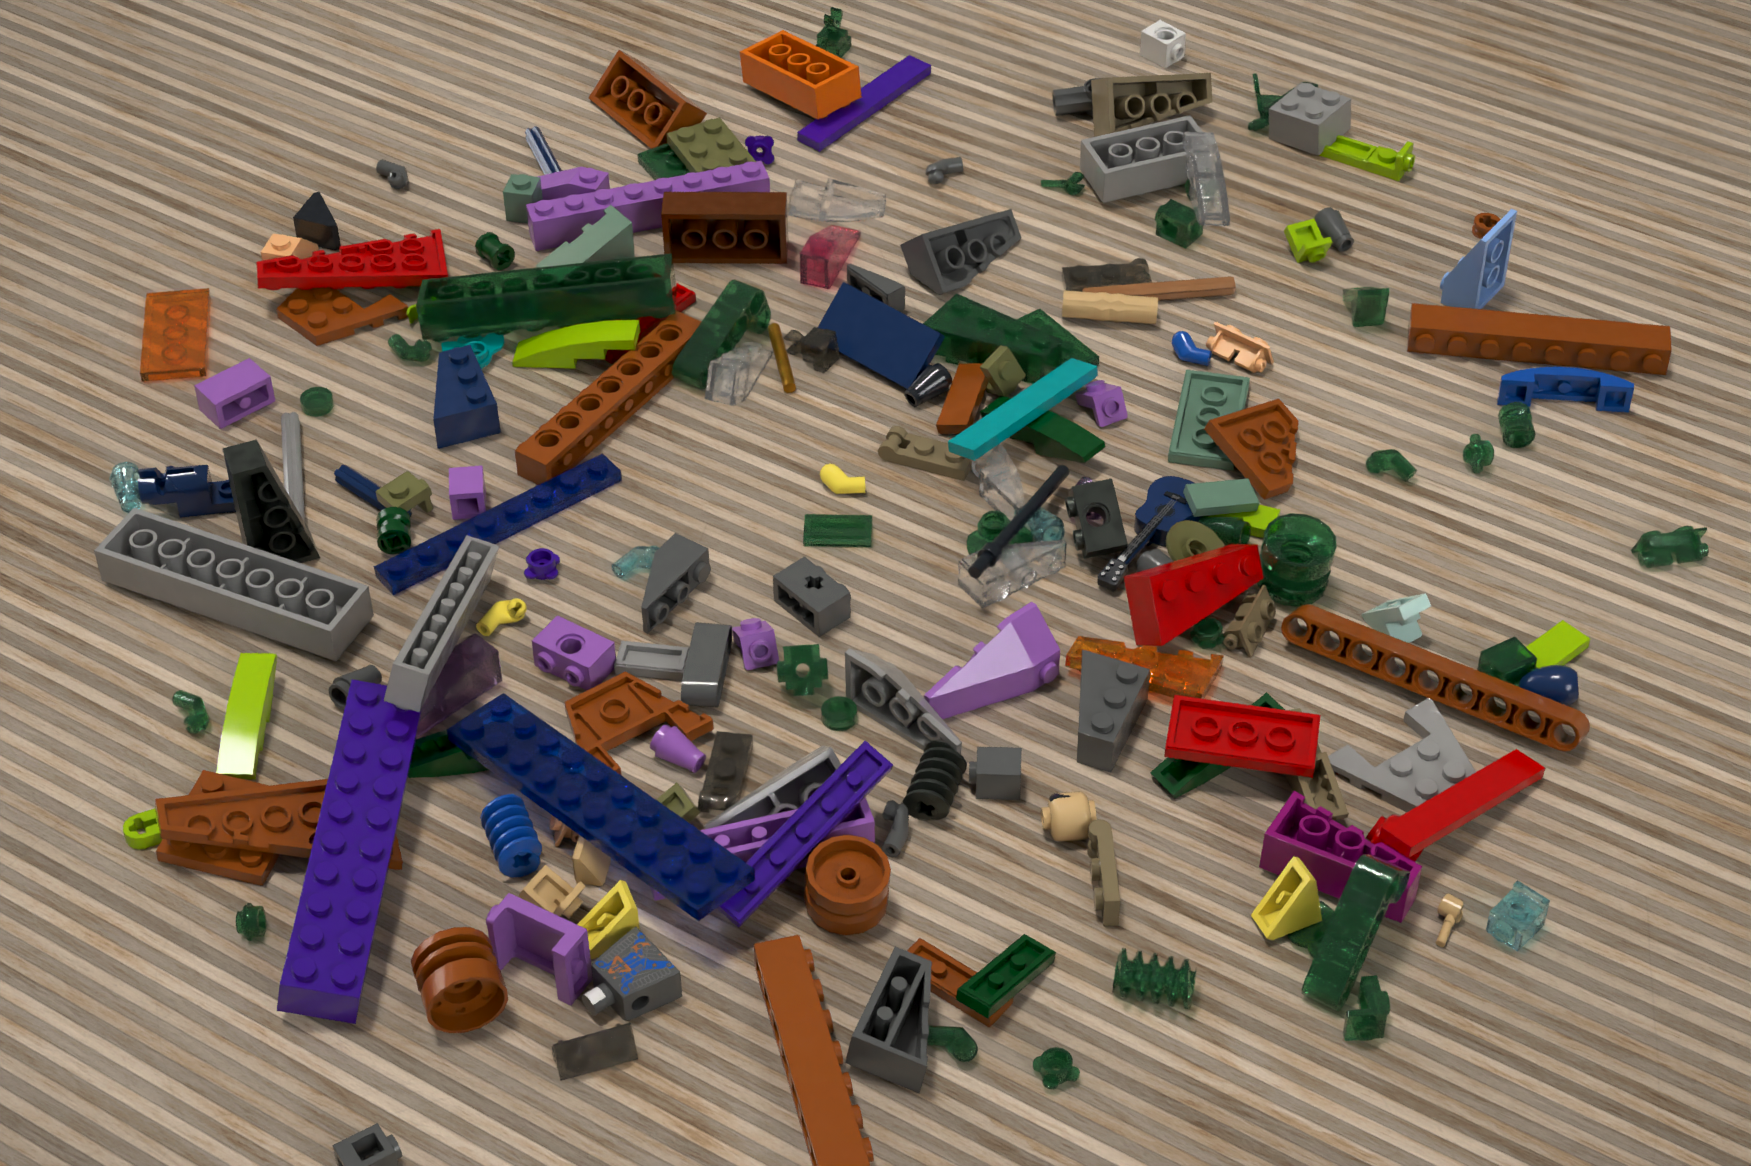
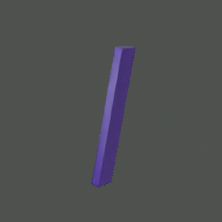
M911 55L907 56L862 87L861 98L851 102L846 107L830 113L825 118L814 120L798 131L797 141L820 152L930 75L931 65Z
M865 740L712 896L710 903L739 928L811 854L816 846L892 770L893 764Z

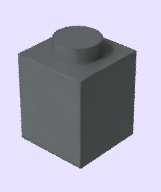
M977 747V762L969 761V784H976V799L1020 800L1022 748Z

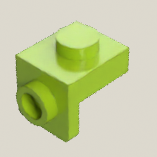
M1315 219L1287 225L1284 229V234L1297 263L1307 260L1309 262H1316L1323 259L1333 244L1331 237H1322Z

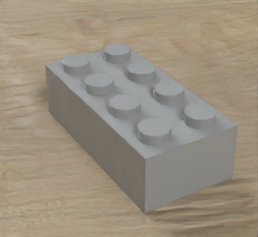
M1191 115L1081 140L1080 170L1101 201L1105 203L1212 178L1215 147Z

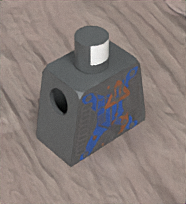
M634 927L593 961L591 971L594 988L582 995V1001L586 1009L594 1016L611 1006L623 1020L630 1021L682 997L681 974L662 952L637 927Z

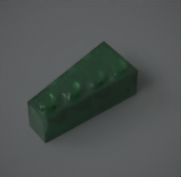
M957 293L923 323L945 336L935 355L946 357L945 362L955 365H958L960 361L984 363L1001 345L1009 347L1026 374L1022 381L1032 384L1059 367L1062 363V339Z

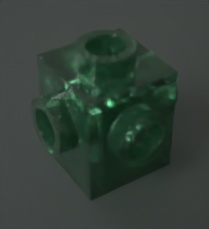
M819 644L782 646L783 661H777L778 683L785 682V689H793V696L815 695L814 688L822 687V680L828 679L827 658H820ZM804 663L808 666L809 672L806 676L799 677L796 674V668L799 664Z

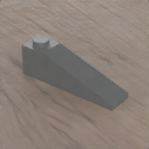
M1012 209L921 234L900 246L910 274L940 295L965 287L972 281L971 279L984 271L994 259L1001 256L1022 237Z

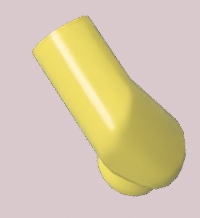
M519 598L496 602L476 624L477 630L482 635L489 636L499 625L520 621L525 616L527 610L526 603Z

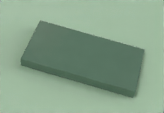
M1186 370L1168 453V462L1234 471L1235 465L1204 428L1211 419L1245 409L1250 378Z

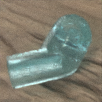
M634 547L611 565L612 571L617 577L623 578L633 569H651L654 553L659 547Z

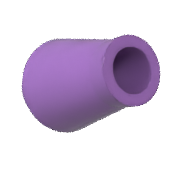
M663 725L655 733L650 743V749L655 752V757L686 768L693 773H696L702 767L706 759V755L676 726Z

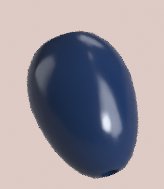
M1544 666L1527 673L1519 682V687L1566 706L1573 704L1579 698L1578 673L1568 666Z

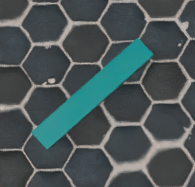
M1074 358L1069 359L949 440V452L975 461L1098 376L1097 366Z

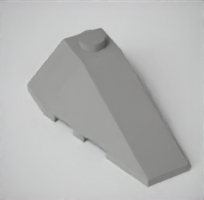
M850 648L845 652L847 704L923 751L929 742L937 740L951 745L961 755L962 742L901 670L894 664L886 662L872 653Z
M822 745L706 823L704 828H713L798 809L835 772L841 763L831 747Z

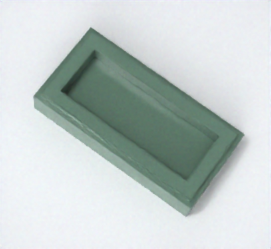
M1249 478L1186 484L1183 492L1194 517L1257 511L1260 503Z

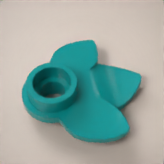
M465 328L457 341L442 342L441 347L443 352L455 347L471 345L482 369L491 362L492 355L503 348L505 340L501 330L491 332L482 337L472 329Z

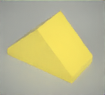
M1292 857L1251 914V917L1267 939L1275 940L1322 921L1316 880L1298 857Z
M619 880L577 924L587 929L591 959L598 958L634 927L640 930L638 909L626 881Z

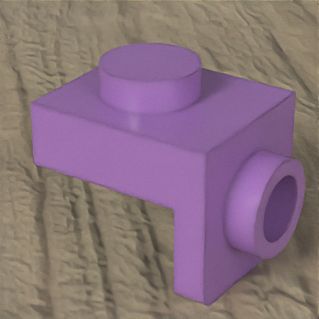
M1098 380L1086 384V389L1075 393L1078 405L1093 408L1097 426L1104 427L1126 419L1128 416L1120 386L1106 384L1104 380Z
M760 618L746 619L740 622V626L732 628L733 641L741 649L743 665L746 670L779 663L774 629L766 621H761Z

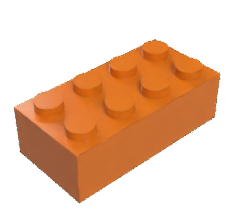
M784 30L740 51L744 83L818 120L827 117L830 113L846 107L851 102L862 97L859 66Z

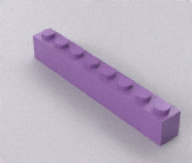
M762 161L746 162L730 167H718L714 170L697 173L691 172L676 177L659 178L644 183H632L617 188L600 189L590 193L572 194L563 198L540 200L536 203L526 204L529 234L535 251L556 248L565 241L570 244L583 233L581 229L586 224L594 225L605 216L604 210L610 205L632 222L633 233L662 228L661 212L664 192H770V179Z

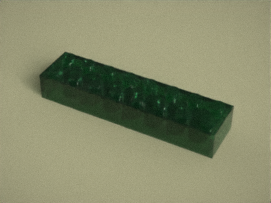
M671 253L422 280L416 303L422 340L432 339V341L441 342L450 337L457 336L475 338L486 333L506 335L514 330L526 329L529 332H536L544 327L552 326L564 328L581 323L619 319L636 320L639 317L647 316L665 318L670 314H675L677 284L673 257Z

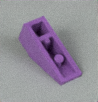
M577 167L537 176L541 177L543 200L563 198L572 194L590 193L600 189H610L609 173L593 168Z

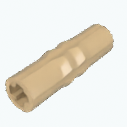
M1064 290L1062 317L1156 324L1158 298Z

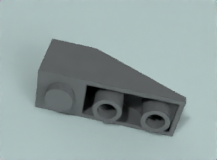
M675 533L654 553L641 606L643 631L648 634L655 626L664 622L668 614L679 603H683L687 599L690 592L700 583L707 580L711 571L709 548Z

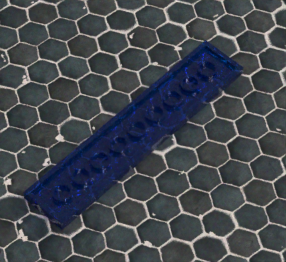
M504 693L447 729L449 741L697 921L703 919L755 880V869Z

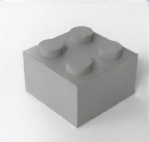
M1301 82L1269 108V139L1318 156L1323 152L1326 145L1330 146L1336 141L1338 135L1342 136L1351 129V98L1334 91L1315 87L1310 83Z

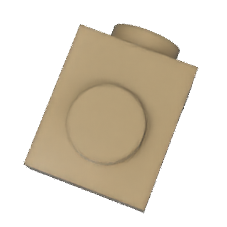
M544 865L518 896L560 917L564 915L569 919L584 902L578 896L586 885L580 881L573 888L547 865Z

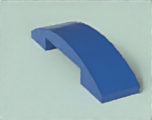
M1571 367L1530 368L1501 376L1497 405L1530 407L1532 398L1595 402L1596 411L1629 413L1634 383L1610 374Z

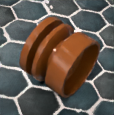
M471 927L446 929L428 937L415 949L411 959L412 971L418 990L421 993L428 1022L435 1029L446 1033L473 1031L494 1021L504 1011L508 1001L507 988L501 970L498 968L491 941L483 931Z

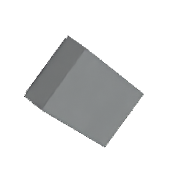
M621 641L614 664L615 674L619 675L626 671L636 677L682 681L689 647Z

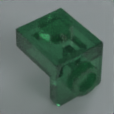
M1377 975L1362 976L1357 1000L1359 1009L1346 1012L1343 1028L1345 1041H1369L1384 1037L1387 1015L1390 1013L1389 995L1387 991H1381Z

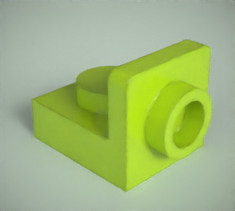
M1407 141L1399 152L1391 148L1378 146L1367 160L1366 171L1399 181L1406 171L1410 172L1415 162V155L1412 154L1414 143Z

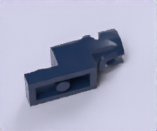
M208 465L166 466L165 473H161L156 467L139 469L138 471L141 478L138 479V489L142 504L177 503L180 518L236 512L229 480L212 482Z

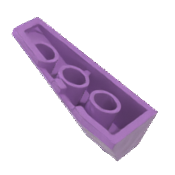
M1030 602L1006 617L997 626L1000 632L988 644L981 641L973 648L974 655L963 667L959 665L954 666L924 695L926 701L942 719L1033 692L1045 683L1052 682L1059 675L1060 648L1035 603Z

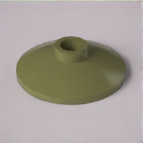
M1184 520L1177 522L1169 529L1166 536V547L1173 561L1225 546L1213 530L1196 521Z

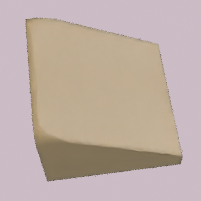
M582 830L572 857L576 883L581 881L586 885L603 886L611 863V857L589 831Z

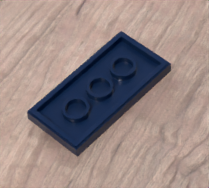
M845 282L841 284L812 336L816 340L906 389L930 365L945 338L941 333Z

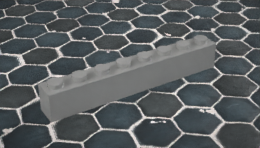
M466 535L392 665L384 701L392 703L403 710L420 712L491 580L499 550L498 545Z

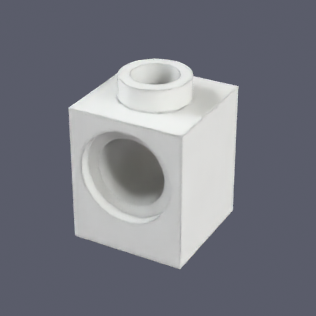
M1159 20L1141 31L1140 55L1166 69L1184 57L1186 33Z

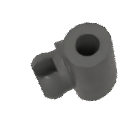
M962 158L941 159L927 166L925 174L928 176V182L939 184L942 183L944 174L963 172Z
M383 159L377 163V173L387 176L392 188L402 189L407 185L408 174L404 166Z
M890 800L887 802L882 816L885 820L893 821V824L882 846V851L889 857H897L909 835V810L904 803L898 804Z

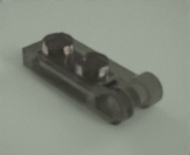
M1143 258L1134 259L1129 264L1062 267V281L1066 291L1082 292L1084 288L1152 282L1148 263Z
M717 731L703 788L699 794L698 809L700 812L710 813L711 810L725 811L740 801L753 748V735Z

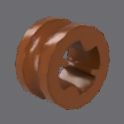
M1492 213L1478 214L1474 219L1472 227L1473 235L1482 239L1500 221V218Z

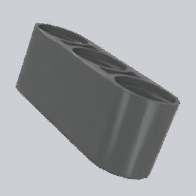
M695 623L682 678V702L691 706L719 707L732 646V625Z

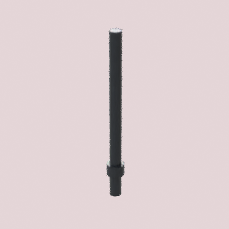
M1065 465L1058 466L998 536L981 548L977 554V559L968 569V573L972 578H979L988 567H993L1000 560L1005 547L1070 473L1068 467Z

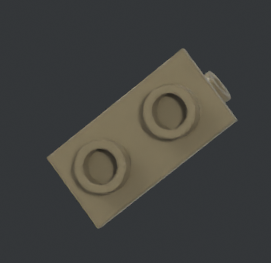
M1262 585L1258 594L1252 593L1243 598L1234 616L1236 621H1231L1223 634V643L1227 648L1244 647L1248 657H1252L1258 644L1262 641L1271 620L1275 617V603L1270 598L1266 585Z

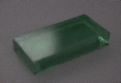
M805 514L803 546L871 547L873 517L872 515Z

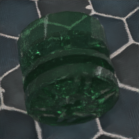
M1290 513L1278 516L1271 521L1264 531L1260 560L1264 578L1257 582L1258 587L1261 588L1262 585H1266L1270 598L1274 602L1285 606L1300 607L1301 605L1313 604L1323 597L1328 586L1331 566L1337 548L1336 536L1331 528L1320 519L1307 514Z

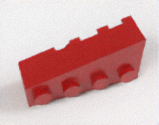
M1230 544L1124 576L1136 645H1165L1262 580L1264 577L1258 544Z

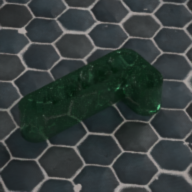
M731 280L676 358L672 369L673 377L699 389H706L747 330L761 335L767 329L771 320V310L764 291L741 281Z
M1363 854L1358 859L1302 986L1303 995L1337 1012L1342 1009L1350 996L1389 904L1396 903L1404 893L1410 877L1408 870L1376 855Z

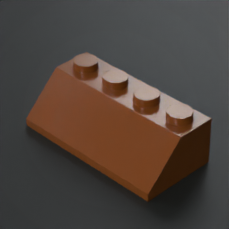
M618 50L589 96L592 102L657 153L670 148L667 144L666 133L676 131L682 127L699 124L707 115V112L644 63L621 50Z

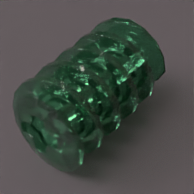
M1122 948L1117 958L1112 994L1116 987L1119 986L1121 998L1127 999L1132 989H1135L1137 1001L1142 1002L1149 991L1154 1004H1159L1163 995L1166 994L1168 1006L1174 1007L1179 997H1182L1184 1009L1190 1010L1195 989L1197 967L1195 971H1191L1189 959L1184 958L1180 967L1175 968L1173 956H1168L1164 965L1161 966L1157 953H1153L1148 963H1144L1142 951L1139 950L1131 961L1128 960L1126 948Z

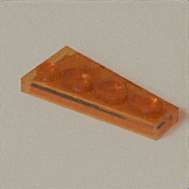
M1078 636L1066 654L1065 666L1081 672L1083 649L1150 669V693H1158L1174 698V695L1205 699L1222 668L1224 656L1211 654L1210 659L1193 657V651L1179 650L1178 655L1158 653L1157 646L1143 645V647L1129 649L1126 648L1124 642Z

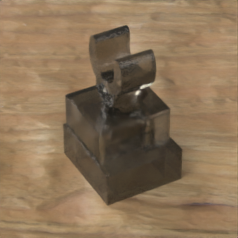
M814 327L806 336H803L797 330H791L784 336L785 340L793 343L786 350L787 353L791 355L802 354L803 361L812 363L815 371L825 373L840 358L836 331Z

